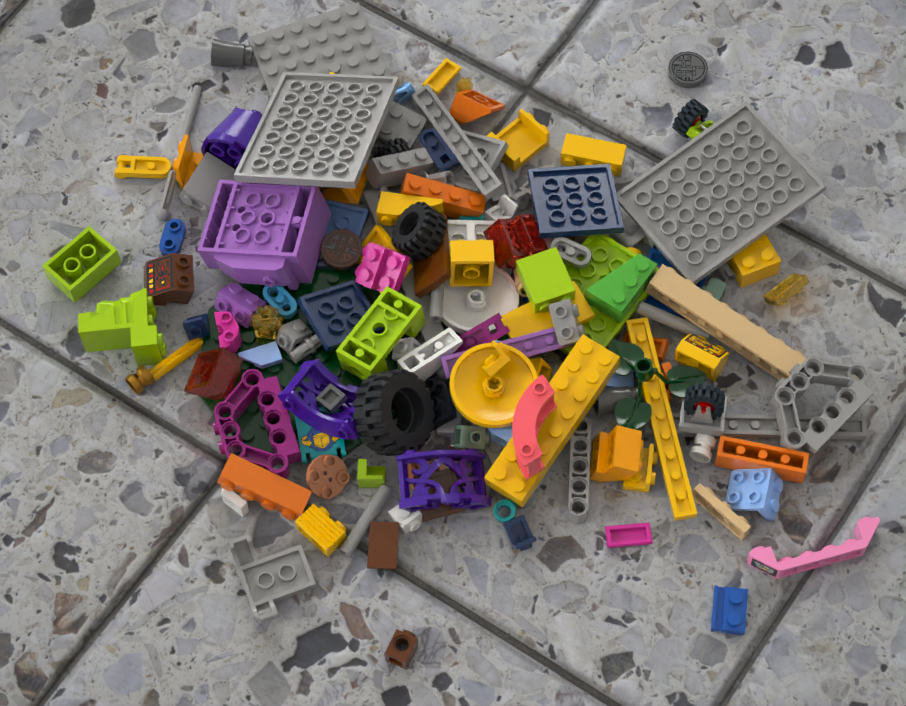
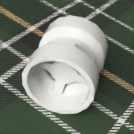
M696 434L694 438L695 446L691 447L689 456L697 462L709 463L712 457L711 450L715 448L717 440L711 435Z

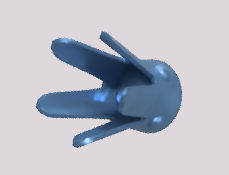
M409 82L404 83L403 86L397 88L395 95L398 96H395L392 101L400 99L398 104H404L409 98H413L411 95L415 93L414 88L416 86H412Z

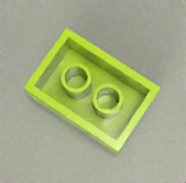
M88 226L43 264L42 267L47 279L76 303L122 262L117 249L93 228Z

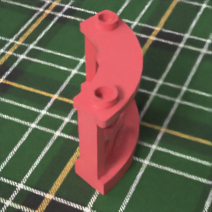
M544 375L539 376L528 386L521 396L513 416L512 436L515 454L520 471L526 481L545 469L540 458L542 451L537 443V438L545 419L557 409V405L554 402L555 391Z

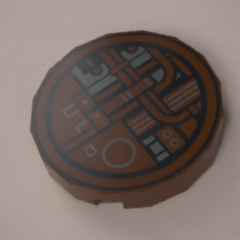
M334 230L327 234L322 241V258L329 267L335 270L343 271L352 266L354 267L362 258L363 246L361 239L350 230Z

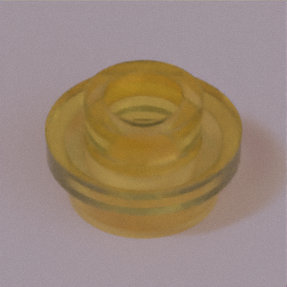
M462 77L455 85L457 87L455 92L471 89L474 85L471 82V78L467 77L465 79Z

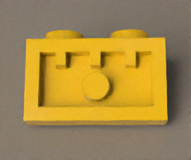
M650 444L649 448L642 449L639 459L642 461L641 470L630 480H623L622 490L649 493L650 485H655L656 472H652V465L657 464L658 453L654 451V444Z

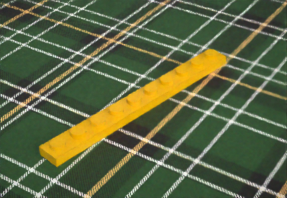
M648 318L626 320L630 343L639 346L644 352V358L650 359L653 368H657L658 372L662 375ZM654 374L651 380L643 382L642 392L644 401L650 404L652 410L649 421L674 521L697 517V511L664 382Z

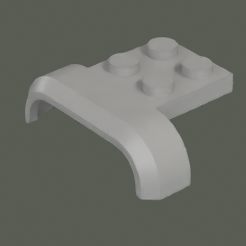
M250 534L232 540L229 547L256 620L263 623L279 617L274 605L275 602L317 587L302 545L258 560Z

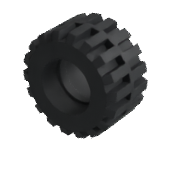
M416 202L410 205L409 208H406L395 223L392 230L393 245L411 258L423 260L427 256L432 255L442 243L446 234L447 220L441 213L425 202Z

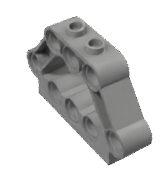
M809 357L801 365L795 364L789 371L791 375L787 379L783 377L775 385L777 390L770 400L771 408L776 414L781 436L779 446L796 451L803 450L809 453V457L812 458L827 444L873 394L864 385L869 376L868 370L864 365L859 363L846 365L826 362L818 357ZM808 368L813 369L816 374L810 373ZM851 375H856L859 380L853 379ZM793 383H799L802 388L795 387ZM814 383L846 387L838 392L833 402L825 405L818 417L811 419L805 431L802 432L795 398L803 396L809 385ZM779 397L786 398L787 403L782 402ZM841 398H846L849 404L844 403ZM827 412L833 413L835 418L829 417ZM812 427H818L821 433L815 432ZM788 438L795 439L797 444L790 443Z

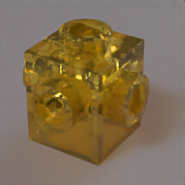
M268 305L264 307L257 306L256 314L251 316V326L254 327L256 337L276 339L279 329L283 325V317H280L279 309Z

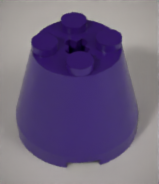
M238 107L234 108L205 138L201 146L203 156L206 152H209L236 170L261 120L262 114L257 110L249 111Z

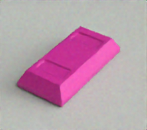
M650 522L605 526L607 548L653 544Z

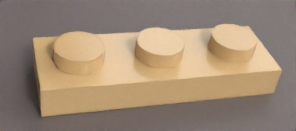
M700 483L694 488L693 499L743 541L749 535L751 528L749 522L743 516H738L734 513L728 503L725 501L721 502L709 487H704Z

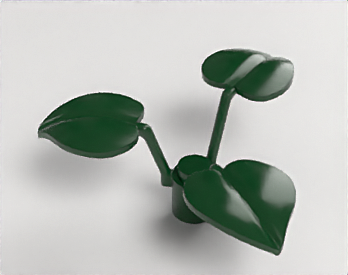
M614 339L610 342L608 350L620 356V366L615 373L620 376H627L633 370L636 372L639 382L637 401L634 398L627 397L620 400L615 406L614 415L619 426L639 430L649 422L652 410L650 404L641 402L643 382L651 380L654 374L665 384H670L669 390L671 394L678 398H685L686 389L693 384L695 386L696 383L702 385L707 378V375L697 368L679 365L668 370L667 380L658 372L657 368H653L650 359L644 358V352L639 346Z

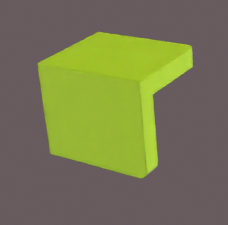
M358 459L357 480L359 488H379L381 485H385V466H368L367 459Z

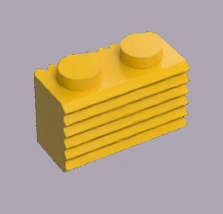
M312 504L308 510L296 519V529L322 551L326 557H329L346 540V528L340 521L334 522L329 518L330 513L323 506L318 508L315 504Z

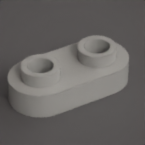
M558 237L552 241L551 248L557 247V249L562 248L565 250L564 252H559L564 263L579 269L585 268L590 264L591 252L587 247L564 237ZM582 257L584 260L578 261L577 258Z

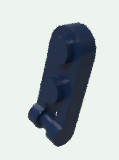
M429 128L420 134V143L425 147L440 172L449 171L453 167L457 168L461 165L437 130ZM447 158L450 159V160L447 161L446 163H444V164L442 163V162L445 161Z

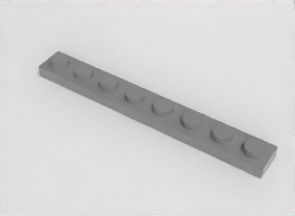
M427 84L411 96L485 198L489 200L505 189L431 87Z

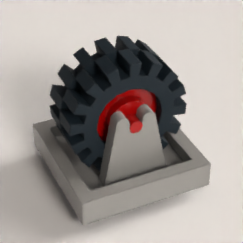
M703 382V385H700V383H696L695 386L693 384L686 389L685 398H682L678 431L723 436L727 404L725 392L719 386L714 388L715 384L712 383L710 386L707 385V382Z

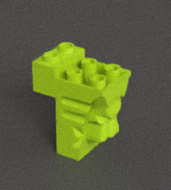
M142 288V290L130 294V297L120 298L118 301L102 300L97 303L95 312L78 314V333L86 353L132 348L138 366L156 365L164 360L163 356L167 355L163 333H159L157 325H154V319H157L156 306H154L153 296H149L147 288Z

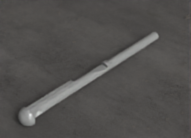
M198 85L194 86L178 144L180 141H183L184 134H190L202 87ZM178 147L174 159L178 157ZM173 165L167 177L159 209L155 212L156 217L161 221H167L171 217L169 207L176 185V172L173 170Z

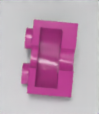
M214 312L219 333L220 349L223 360L226 361L234 357L233 354L237 352L239 347L241 348L242 338L237 321L230 312Z

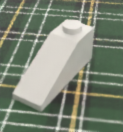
M449 327L398 359V370L405 369L419 376L418 379L421 378L425 381L442 366L441 357L453 354L463 344V341Z

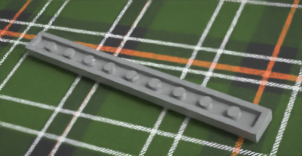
M672 413L677 436L695 437L697 433L678 431L681 413ZM725 414L723 436L732 438L781 439L776 415ZM798 415L801 431L804 432L811 419L819 415ZM852 416L831 439L866 440V416ZM650 421L644 426L645 436H653ZM812 427L815 432L821 433L818 427Z

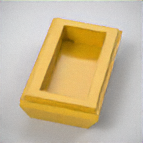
M445 58L423 82L422 86L428 84L434 93L438 95L458 74L462 67Z

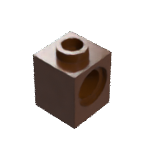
M396 629L384 653L385 660L407 670L418 648V638H416L415 634L408 630H403L402 632ZM400 644L408 645V649L405 651H399L396 648Z

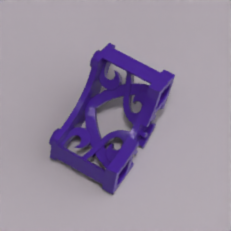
M319 359L303 362L299 372L287 387L278 394V398L282 401L283 406L300 420L320 432L344 440L357 439L359 434L355 428V425H357L356 419H352L353 413H355L353 402L357 399L355 394L358 388L361 387L351 384L345 386L339 383V378L331 373ZM306 376L309 378L308 384L303 381ZM331 383L342 391L348 399L339 407L341 412L322 414L317 406L315 397L321 393L320 390L323 391ZM299 386L303 390H299L297 394L295 389Z
M477 449L423 452L407 450L404 451L403 455L396 456L401 495L399 509L416 512L418 510L438 509L439 504H451V508L473 511L492 506L491 497H488L484 480L483 460L486 459V454L478 452ZM416 463L420 466L418 470H411L412 474L420 476L419 479L408 478V464ZM466 463H471L472 468H467ZM443 464L451 468L460 477L451 486L449 494H445L439 483L428 479ZM471 471H472V476H473V477H469V476H468V474H469ZM409 484L415 485L411 498L409 492ZM464 484L465 486L461 487L464 493H459L457 486ZM427 485L433 487L435 489V494H429L428 489H430V487L424 486Z

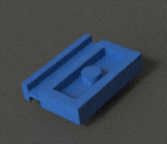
M714 586L711 632L721 631V633L745 634L748 589Z

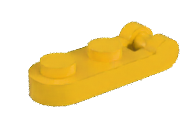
M119 155L116 161L118 167L115 169L114 176L118 179H125L126 177L163 179L168 177L172 165L169 159L164 157Z

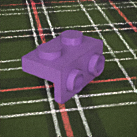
M232 282L218 291L214 308L219 312H230L237 323L248 328L251 325L252 318L265 309L267 302L244 289L241 285Z

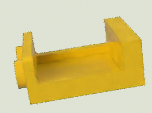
M520 109L518 117L497 135L491 132L487 137L507 142L509 147L501 161L515 172L549 144L550 133L545 125H540L531 113Z

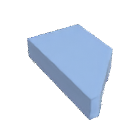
M276 341L238 353L240 360H246L261 369L283 362Z

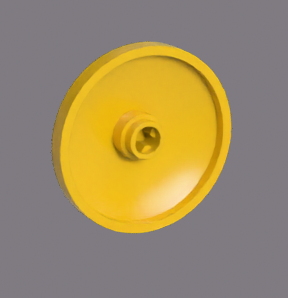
M491 343L480 344L467 350L459 357L451 371L449 389L454 406L463 417L482 427L503 428L512 425L515 409L521 396L528 386L538 378L531 361L522 352L504 344L505 347L510 351L507 356L511 360L491 377L482 368L485 365L484 361L486 358L498 353Z

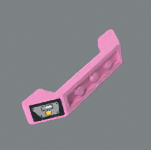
M864 517L860 519L854 528L856 539L847 540L842 545H828L822 548L821 551H806L799 557H785L780 559L779 562L776 561L771 546L766 548L763 546L756 547L749 552L747 558L748 565L779 579L862 556L879 525L880 519L879 517Z

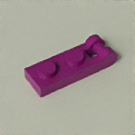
M500 313L493 315L460 335L459 337L462 339L463 344L453 354L469 350L480 344L491 343L493 340L495 341L510 332L508 326H504L501 321L502 316ZM492 324H494V326L497 329V332L492 333L489 328V326Z

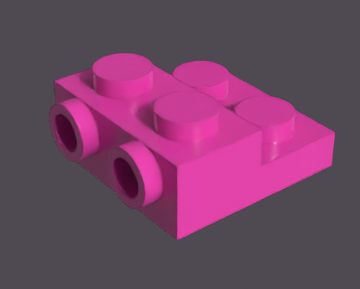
M369 242L362 250L364 258L362 264L356 268L355 276L357 278L355 282L383 292L387 286L399 292L411 257L383 245Z

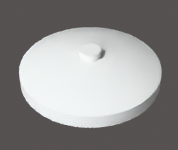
M494 266L492 286L449 287V279L444 282L442 322L460 334L469 331L497 313H500L502 316L519 306V294L516 292L515 282L505 271ZM494 324L489 326L492 333L497 332Z

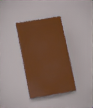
M370 521L367 569H397L399 522Z

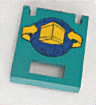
M319 408L322 414H331L325 408ZM295 415L303 464H307L306 454H310L312 462L313 459L324 454L338 456L336 449L341 448L342 457H347L344 439L320 432Z

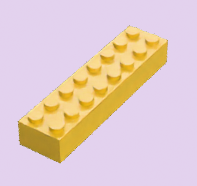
M582 334L549 382L555 391L554 402L557 405V409L545 419L537 438V443L542 451L540 458L545 469L526 481L517 463L512 436L485 475V484L523 508L620 366V356Z

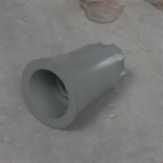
M213 38L211 66L252 65L253 46H245V44L226 42Z
M629 386L604 388L593 404L596 417L614 413L616 404L624 398L631 397L637 401L638 388H630Z

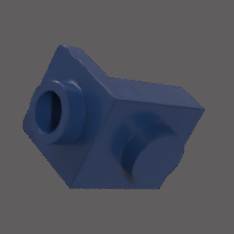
M207 313L190 317L183 321V328L189 340L210 334Z
M524 515L502 523L512 549L524 551L533 546L532 543L537 541L536 537L532 535Z

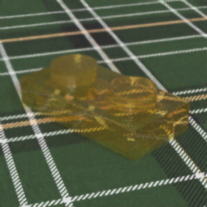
M793 273L765 294L763 298L767 304L775 306L784 305L791 296L801 292L803 287L809 283L806 275Z

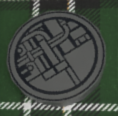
M680 52L674 55L669 62V78L680 87H697L706 80L708 74L707 62L701 55L695 52Z

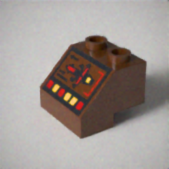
M171 253L146 262L144 266V288H147L149 296H153L154 305L166 306L167 302L189 303L194 293L193 255Z

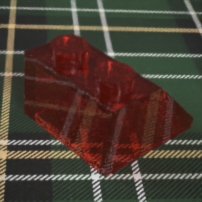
M224 347L199 353L184 391L212 400L227 398L234 389L233 385L241 371L240 366L243 359Z

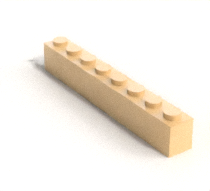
M664 264L661 265L645 290L646 293L778 380H781L783 377L787 379L791 375L789 371L797 363L801 365L807 359L801 352L788 347L783 340L773 337L763 327L756 326L745 315L738 314L728 304L718 301L710 292L700 289L693 281L683 278L673 268L667 267Z

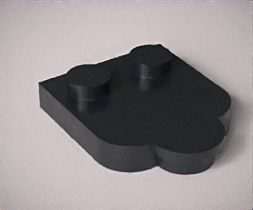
M432 377L425 380V387L430 390V397L435 405L433 406V412H435L433 430L457 418L450 396L449 383L441 381L437 377Z

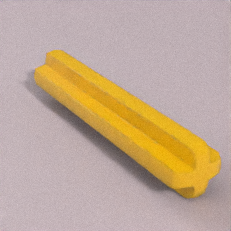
M202 339L190 340L151 368L149 372L155 381L201 349Z

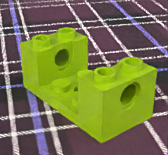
M387 286L337 348L336 353L341 368L362 380L367 379L372 374L388 371L385 358L402 336L406 334L415 338L426 324L422 305ZM377 327L385 328V331L381 334L374 333Z

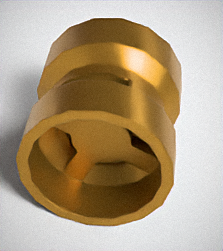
M141 365L136 369V373L128 375L125 381L134 393L139 395L144 391V387L152 385L155 379L149 370Z

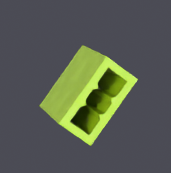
M557 247L516 260V272L534 313L550 311L548 306L552 303L566 299L575 300L576 290Z

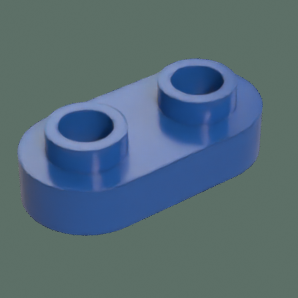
M171 219L165 224L159 243L160 252L163 256L171 253L179 254L181 252L186 235V227L182 220Z

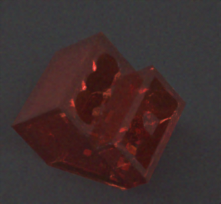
M518 215L514 219H498L483 232L486 240H493L494 260L499 269L516 268V260L548 250L544 238L539 239L534 215Z

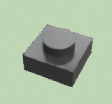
M330 383L315 399L323 408L334 414L348 398L342 391Z

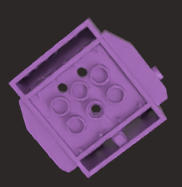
M219 180L197 251L209 269H221L224 274L242 284H257L268 287L287 285L290 290H297L299 283H312L331 211L318 186Z

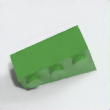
M640 253L587 288L585 290L586 301L591 306L621 323L656 274L657 263Z

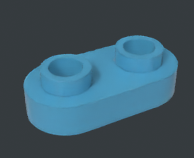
M265 286L263 288L264 300L279 317L291 319L297 314V303L283 286Z

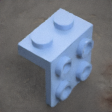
M772 468L733 470L730 475L725 502L731 506L732 511H758L767 521H775L776 513L779 511V498L783 490V480Z

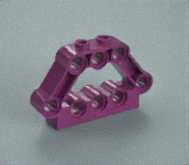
M249 369L243 373L240 383L228 397L214 408L216 422L212 423L215 435L221 436L222 441L218 442L221 455L226 454L228 459L231 453L242 452L239 457L287 479L290 475L289 464L302 460L290 416L282 401L278 398L281 388L277 376L264 379L259 370ZM251 382H258L255 385H249ZM256 397H258L260 411L264 415L263 420L266 431L270 434L271 449L275 454L245 445L242 442L243 436L237 420ZM266 402H273L271 405H264ZM224 414H231L227 418L222 417ZM273 420L279 421L277 424H270ZM229 433H236L233 437L227 436ZM279 439L285 440L280 444L275 443ZM276 465H283L281 469H274Z

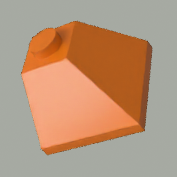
M468 89L456 93L449 113L457 123L465 124L505 109L506 105L473 89Z

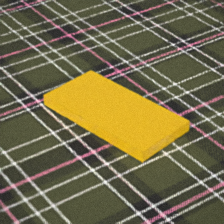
M572 281L576 290L575 300L572 302L578 305L580 316L577 318L579 325L594 319L595 314L575 281ZM530 302L502 315L501 319L504 326H508L510 330L507 333L509 339L554 327L550 311L534 313Z

